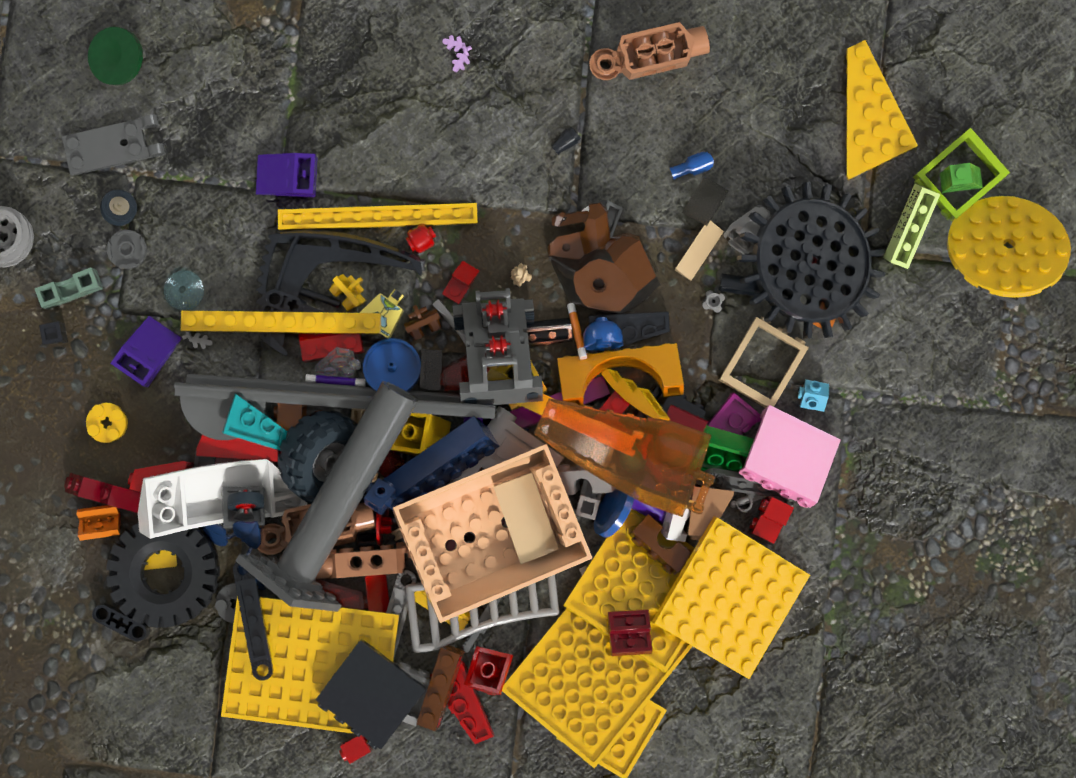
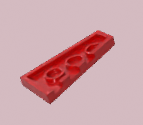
M462 661L448 702V708L460 721V725L474 744L494 737V732L476 690L464 685L468 671Z

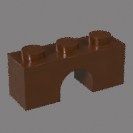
M648 514L631 532V540L638 547L642 546L647 550L646 554L652 560H658L662 564L661 567L670 575H676L685 566L692 553L679 541L671 549L662 548L657 542V536L663 527Z

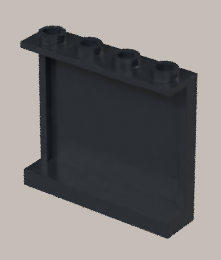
M361 639L315 700L319 702L317 705L326 712L330 710L335 714L334 718L339 723H347L351 727L350 731L358 737L364 736L367 739L366 743L372 748L377 749L378 747L382 749L427 688L365 640Z

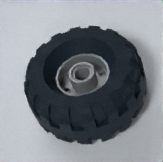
M337 411L313 412L310 417H302L298 420L299 423L296 426H291L287 431L288 435L285 440H282L280 445L281 454L278 455V467L280 468V476L283 482L294 494L312 504L357 426L354 420Z

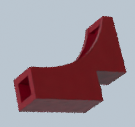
M70 473L69 477L65 480L64 487L66 493L138 513L141 492Z

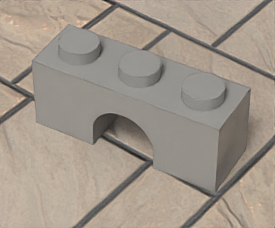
M606 461L590 466L589 463H580L575 467H570V464H562L557 468L567 495H574L580 490L579 481L581 478L590 482L593 494L610 493L618 488L615 464H608Z

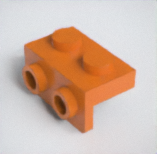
M105 505L77 509L76 514L79 519L78 537L80 541L120 535L121 516L117 507Z

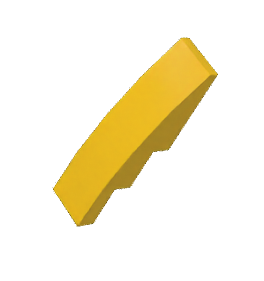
M606 368L601 373L610 386L639 411L659 421L668 422L670 420L649 389L637 387L633 380L622 378L618 371Z

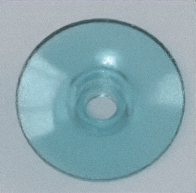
M178 271L167 279L164 286V295L172 307L179 310H190L201 302L204 295V286L201 279L193 272ZM181 286L186 287V291L184 293H180L179 291Z

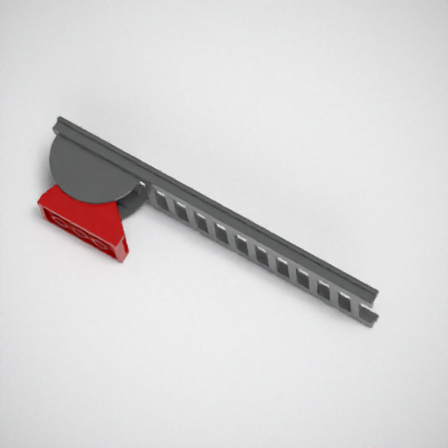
M187 374L186 383L175 382L174 384L175 396H180L184 416L190 425L202 434L197 446L196 456L247 460L267 459L278 462V455L281 454L280 450L222 433L234 394H237L266 415L271 403L367 409L376 393L371 387L198 374ZM408 391L409 395L414 396L418 400L412 413L463 417L475 416L477 418L495 419L497 405L461 403L459 393Z

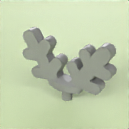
M185 331L186 335L182 336L183 340L188 338L193 343L194 348H198V344H200L201 348L205 349L206 346H212L213 344L211 340H207V335L199 338L200 333H196L192 337L190 332Z

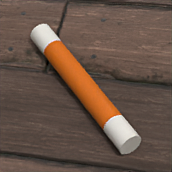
M569 303L567 308L579 359L584 360L587 358V354L583 345L576 307L574 303Z

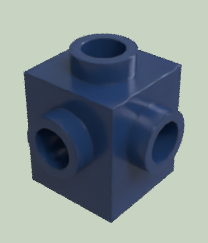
M378 478L366 490L367 494L364 497L365 505L382 515L387 507L391 508L397 500L395 486L387 480L382 481Z

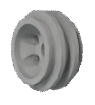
M0 206V249L5 250L0 252V267L6 268L17 265L27 257L33 246L34 233L32 225L24 215L11 207ZM8 221V224L3 226L2 222Z

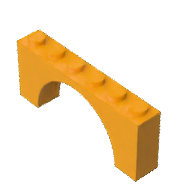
M665 343L652 347L644 346L636 349L625 348L620 351H604L596 354L586 353L587 358L584 360H580L579 356L557 358L562 400L564 404L573 408L584 407L586 389L598 374L602 373L606 368L611 369L622 366L634 367L651 375L661 387L664 397L684 395V382L677 343Z

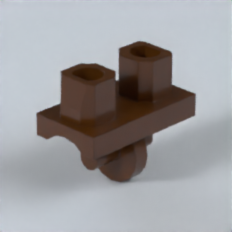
M414 305L415 311L408 314L410 321L404 323L407 333H410L414 340L424 336L421 329L424 325L428 324L431 332L441 329L440 316L437 310L434 309L428 312L426 306L418 309L417 305Z

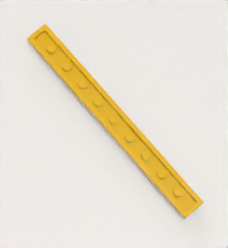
M477 203L278 210V230L418 226L420 224L425 226L478 224Z
M181 311V331L381 334V313Z

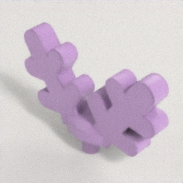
M452 35L449 36V39H443L442 42L447 45L448 50L455 47L454 51L459 52L461 48L463 49V54H456L459 60H453L452 63L454 64V72H458L459 69L465 70L463 63L470 64L468 51L472 47H466L459 36L457 41L454 40Z

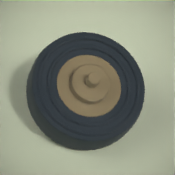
M112 190L102 198L100 212L108 223L122 226L133 220L137 212V204L130 193L124 190Z

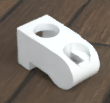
M674 500L668 506L662 526L663 529L661 530V533L667 540L686 541L687 534L683 529L685 521L690 516V510L681 500Z

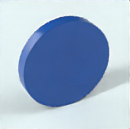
M389 338L375 343L367 351L363 361V373L368 385L374 391L378 390L382 381H386L408 392L419 380L421 362L413 346L404 340Z
M624 481L618 482V488L605 495L598 507L594 520V530L597 534L605 538L610 537L623 525L634 502L635 490L632 485Z

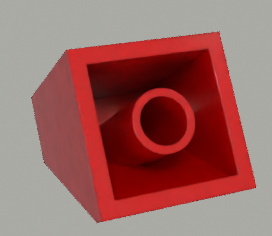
M180 461L134 469V473L131 472L128 479L129 489L141 492L143 478L193 468L194 463Z

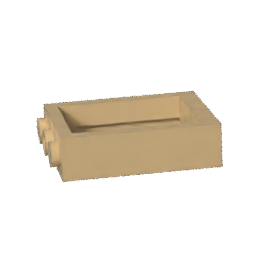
M756 317L723 371L719 381L764 408L769 405L774 407L808 347L805 346L806 342L798 337L793 339L788 334L782 333L783 328L778 327L776 329L771 326V321L765 322L763 320L764 317L760 319ZM758 327L799 350L771 399L730 376Z

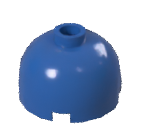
M606 317L596 318L595 322L585 328L583 333L584 348L590 351H605L607 347H611V350L622 347L623 336L620 327L612 321H607Z

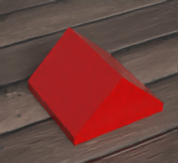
M476 646L464 685L489 695H501L513 655Z

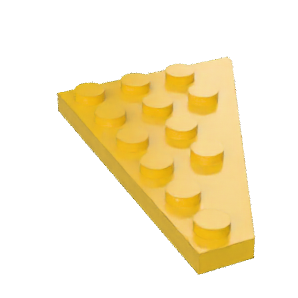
M866 40L846 50L847 180L918 146Z

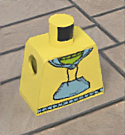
M395 289L388 298L380 293L360 313H381V334L389 339L404 312L403 309L397 306L404 296Z

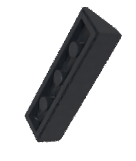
M570 318L534 321V324H527L529 346L573 342Z

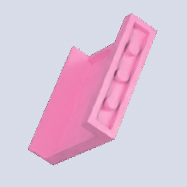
M769 405L761 413L760 418H762L744 467L738 473L743 475L748 481L758 482L762 484L763 488L780 493V496L783 498L793 499L800 506L811 508L818 503L840 439Z

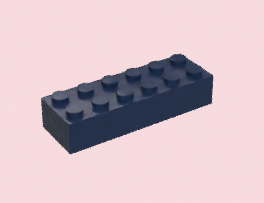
M473 416L384 478L382 481L387 480L395 486L394 489H396L397 500L391 509L393 510V507L445 486L450 480L460 477L466 469L476 466L479 460L485 456L492 455L495 449L500 446L490 429Z

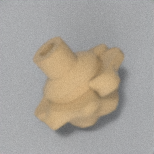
M520 263L518 267L512 269L511 279L514 285L520 287L525 281L529 282L532 275L526 270L527 265Z

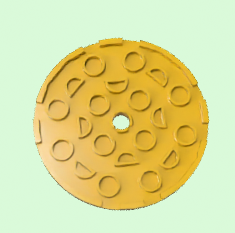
M995 196L978 200L957 219L953 220L947 238L949 258L954 268L964 275V279L976 288L980 286L989 290L990 294L1003 297L1032 296L1041 293L1043 289L1049 286L1052 287L1062 277L1071 255L1069 236L1062 223L1051 212L1032 201L1011 196ZM1008 242L1013 248H1007L1004 244Z

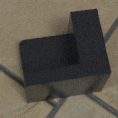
M57 321L39 325L43 345L68 342L65 323Z

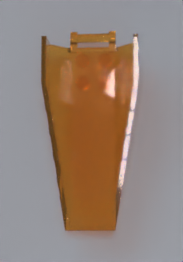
M549 398L535 430L537 437L559 453L609 485L646 505L683 517L686 509H690L696 514L703 513V504L710 485H713L715 480L713 475L701 471L711 439L710 434L672 421L651 417L646 419L636 417L630 413H627V415L614 413V410L593 409V406H582L577 403ZM698 479L703 483L695 502L690 500Z

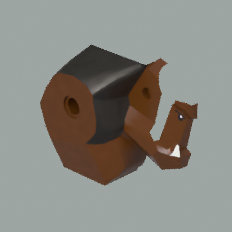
M600 202L589 204V206L580 211L567 214L561 212L554 215L552 218L553 226L560 227L580 222L585 223L584 231L557 237L547 248L548 257L569 302L601 312L622 314L642 303L660 285L640 242V236L622 233L610 238L608 210Z

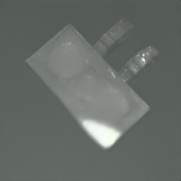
M336 347L315 365L316 373L324 374L325 376H334L338 371L344 376H351L355 370L360 369L361 363L358 359H354V351Z

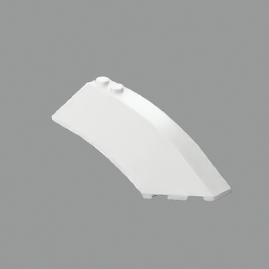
M267 459L200 466L143 478L138 508L139 532L151 539L188 529L223 523V487H264L265 517L274 518L282 516L286 509L307 505V502L299 498L288 488L280 476V470Z

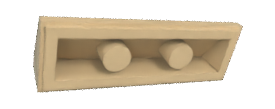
M708 219L675 268V271L691 281L724 231Z

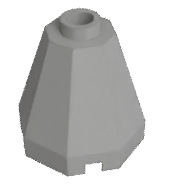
M754 207L733 222L723 235L725 239L728 236L730 238L728 241L730 246L742 254L752 253L754 244L739 238L740 234L749 232L757 235L760 226L748 216L750 213L757 212L766 219L770 212L764 207Z

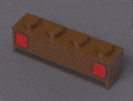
M450 645L441 647L416 725L432 731L440 728L465 651Z

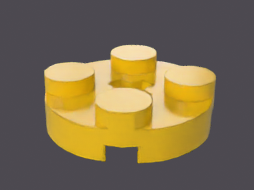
M101 403L95 405L87 415V432L99 442H114L122 437L127 430V417L122 409L115 404ZM109 417L112 425L107 426V429H105L102 420Z

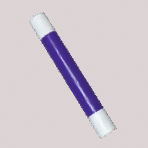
M306 374L305 380L310 383L366 387V379Z

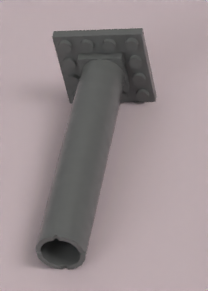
M382 381L280 559L276 557L270 559L266 556L257 557L253 554H239L236 559L239 565L290 607L338 612L341 604L336 601V596L325 592L322 589L323 586L314 580L418 403L414 396L409 395L410 393L390 382Z

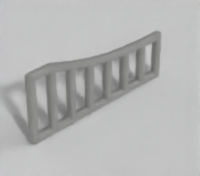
M555 574L547 577L551 608H538L536 583L528 586L531 611H518L517 594L514 591L508 594L511 614L499 617L497 599L489 602L491 619L479 623L478 610L474 608L469 611L471 626L459 631L458 616L450 619L452 635L440 640L438 619L427 598L432 643L420 644L414 596L415 591L424 590L422 583L406 585L413 651L415 653L436 651L473 633L497 625L558 615L559 604Z

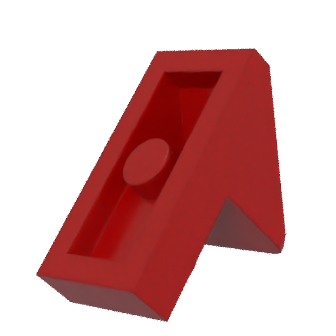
M462 261L453 272L452 278L442 295L459 305L480 271Z

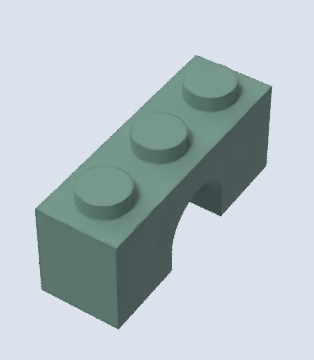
M88 268L72 274L73 277L68 280L51 282L35 288L41 308L48 310L103 289L97 270Z

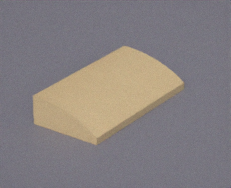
M532 472L493 486L520 564L559 549Z

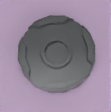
M124 229L117 231L109 239L106 252L109 260L115 266L130 270L143 263L147 256V245L140 234L133 230Z

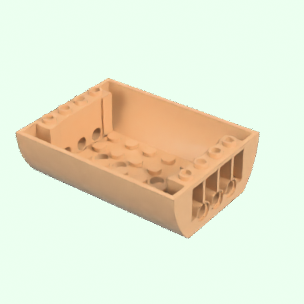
M547 444L393 507V512L427 598L440 623L592 559ZM532 472L559 549L520 564L508 527H503L501 524L504 515L493 486ZM467 532H473L475 535V539L471 543L464 541V535ZM450 539L456 542V547L452 551H448L445 548L446 541Z

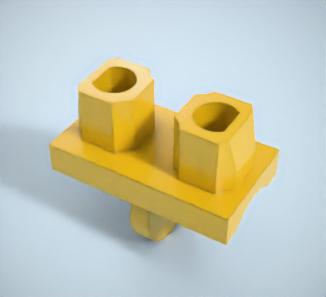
M342 274L333 279L334 283L329 291L336 297L342 292L347 296L342 302L347 311L367 301L361 294L364 291L360 285L363 282L361 277L355 280L352 275L347 278Z

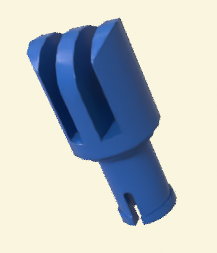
M700 152L687 157L685 163L670 167L674 179L689 173L695 176L710 170L713 167L714 160L710 153Z

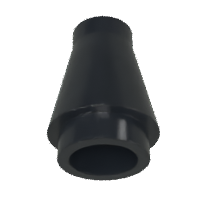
M572 127L565 128L551 147L559 155L561 152L578 144L581 138Z

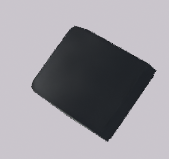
M376 533L358 534V547L379 546L377 545Z

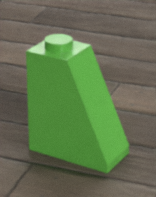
M971 163L949 165L940 173L942 193L983 188L980 168Z

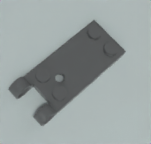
M146 115L140 119L62 136L70 175H79L165 155L163 143L152 144L147 147L143 133L144 129L159 126L157 115ZM123 139L128 141L126 146L121 145Z

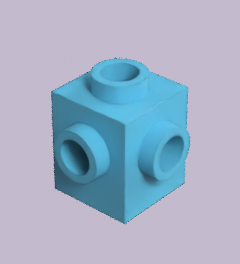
M805 379L804 386L800 387L798 391V399H801L800 407L824 412L829 398V384Z

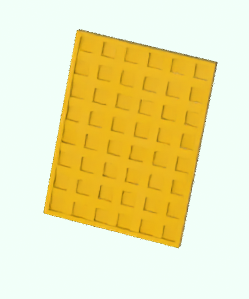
M237 596L221 717L353 733L350 731L351 727L347 723H339L334 718L335 714L330 710L327 712L322 710L317 705L319 702L315 699L361 639L365 640L393 662L399 614L340 607L338 612L290 607L282 599L260 597L274 668L272 676L267 680L261 681L256 679L252 673ZM264 664L259 665L257 668L258 674L261 676H266L269 672L268 667Z

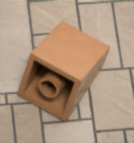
M690 487L688 506L690 516L687 519L686 534L690 535L691 540L701 539L714 516L720 519L734 496V491Z

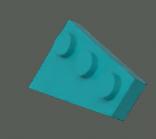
M234 394L222 433L280 450L282 440L286 439L287 430L240 396Z

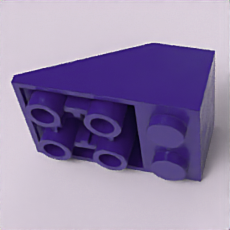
M308 153L258 155L256 195L316 197L317 156Z
M148 316L121 347L110 364L142 386L148 388L182 338Z

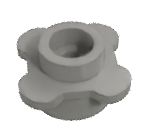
M712 290L707 291L705 294L706 300L702 304L703 308L706 310L712 309L716 313L720 312L725 296L722 293H713Z

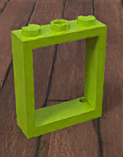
M970 128L913 178L915 179V184L940 194L936 204L941 209L942 216L953 222L954 219L963 214L1010 172ZM965 141L995 175V178L956 211L925 174Z

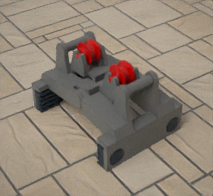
M510 288L491 292H480L478 290L475 291L476 302L453 306L454 329L464 330L469 376V382L459 383L461 403L502 405L543 401L542 376L532 377L527 324H534L533 299H511ZM506 298L505 302H499V299ZM492 299H498L497 302H490ZM480 300H488L489 303H480ZM512 365L513 379L488 381L487 367Z

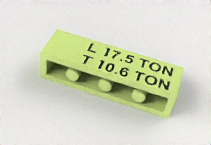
M914 184L883 258L896 265L909 268L939 199V193Z

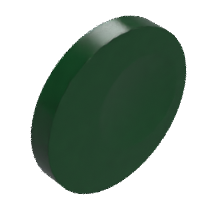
M109 27L100 31L93 38L88 50V63L93 75L98 80L109 85H124L133 80L140 71L143 62V50L140 41L131 31L120 27Z

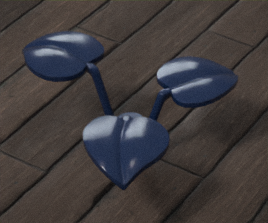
M236 521L233 524L234 533L226 534L225 528L220 524L202 527L208 539L218 546H226L228 544L227 539H231L234 536L242 539L249 546L246 555L251 554L252 549H257L261 545L260 533L262 528H259L258 521ZM239 565V573L247 575L248 571ZM257 580L258 590H265V585Z

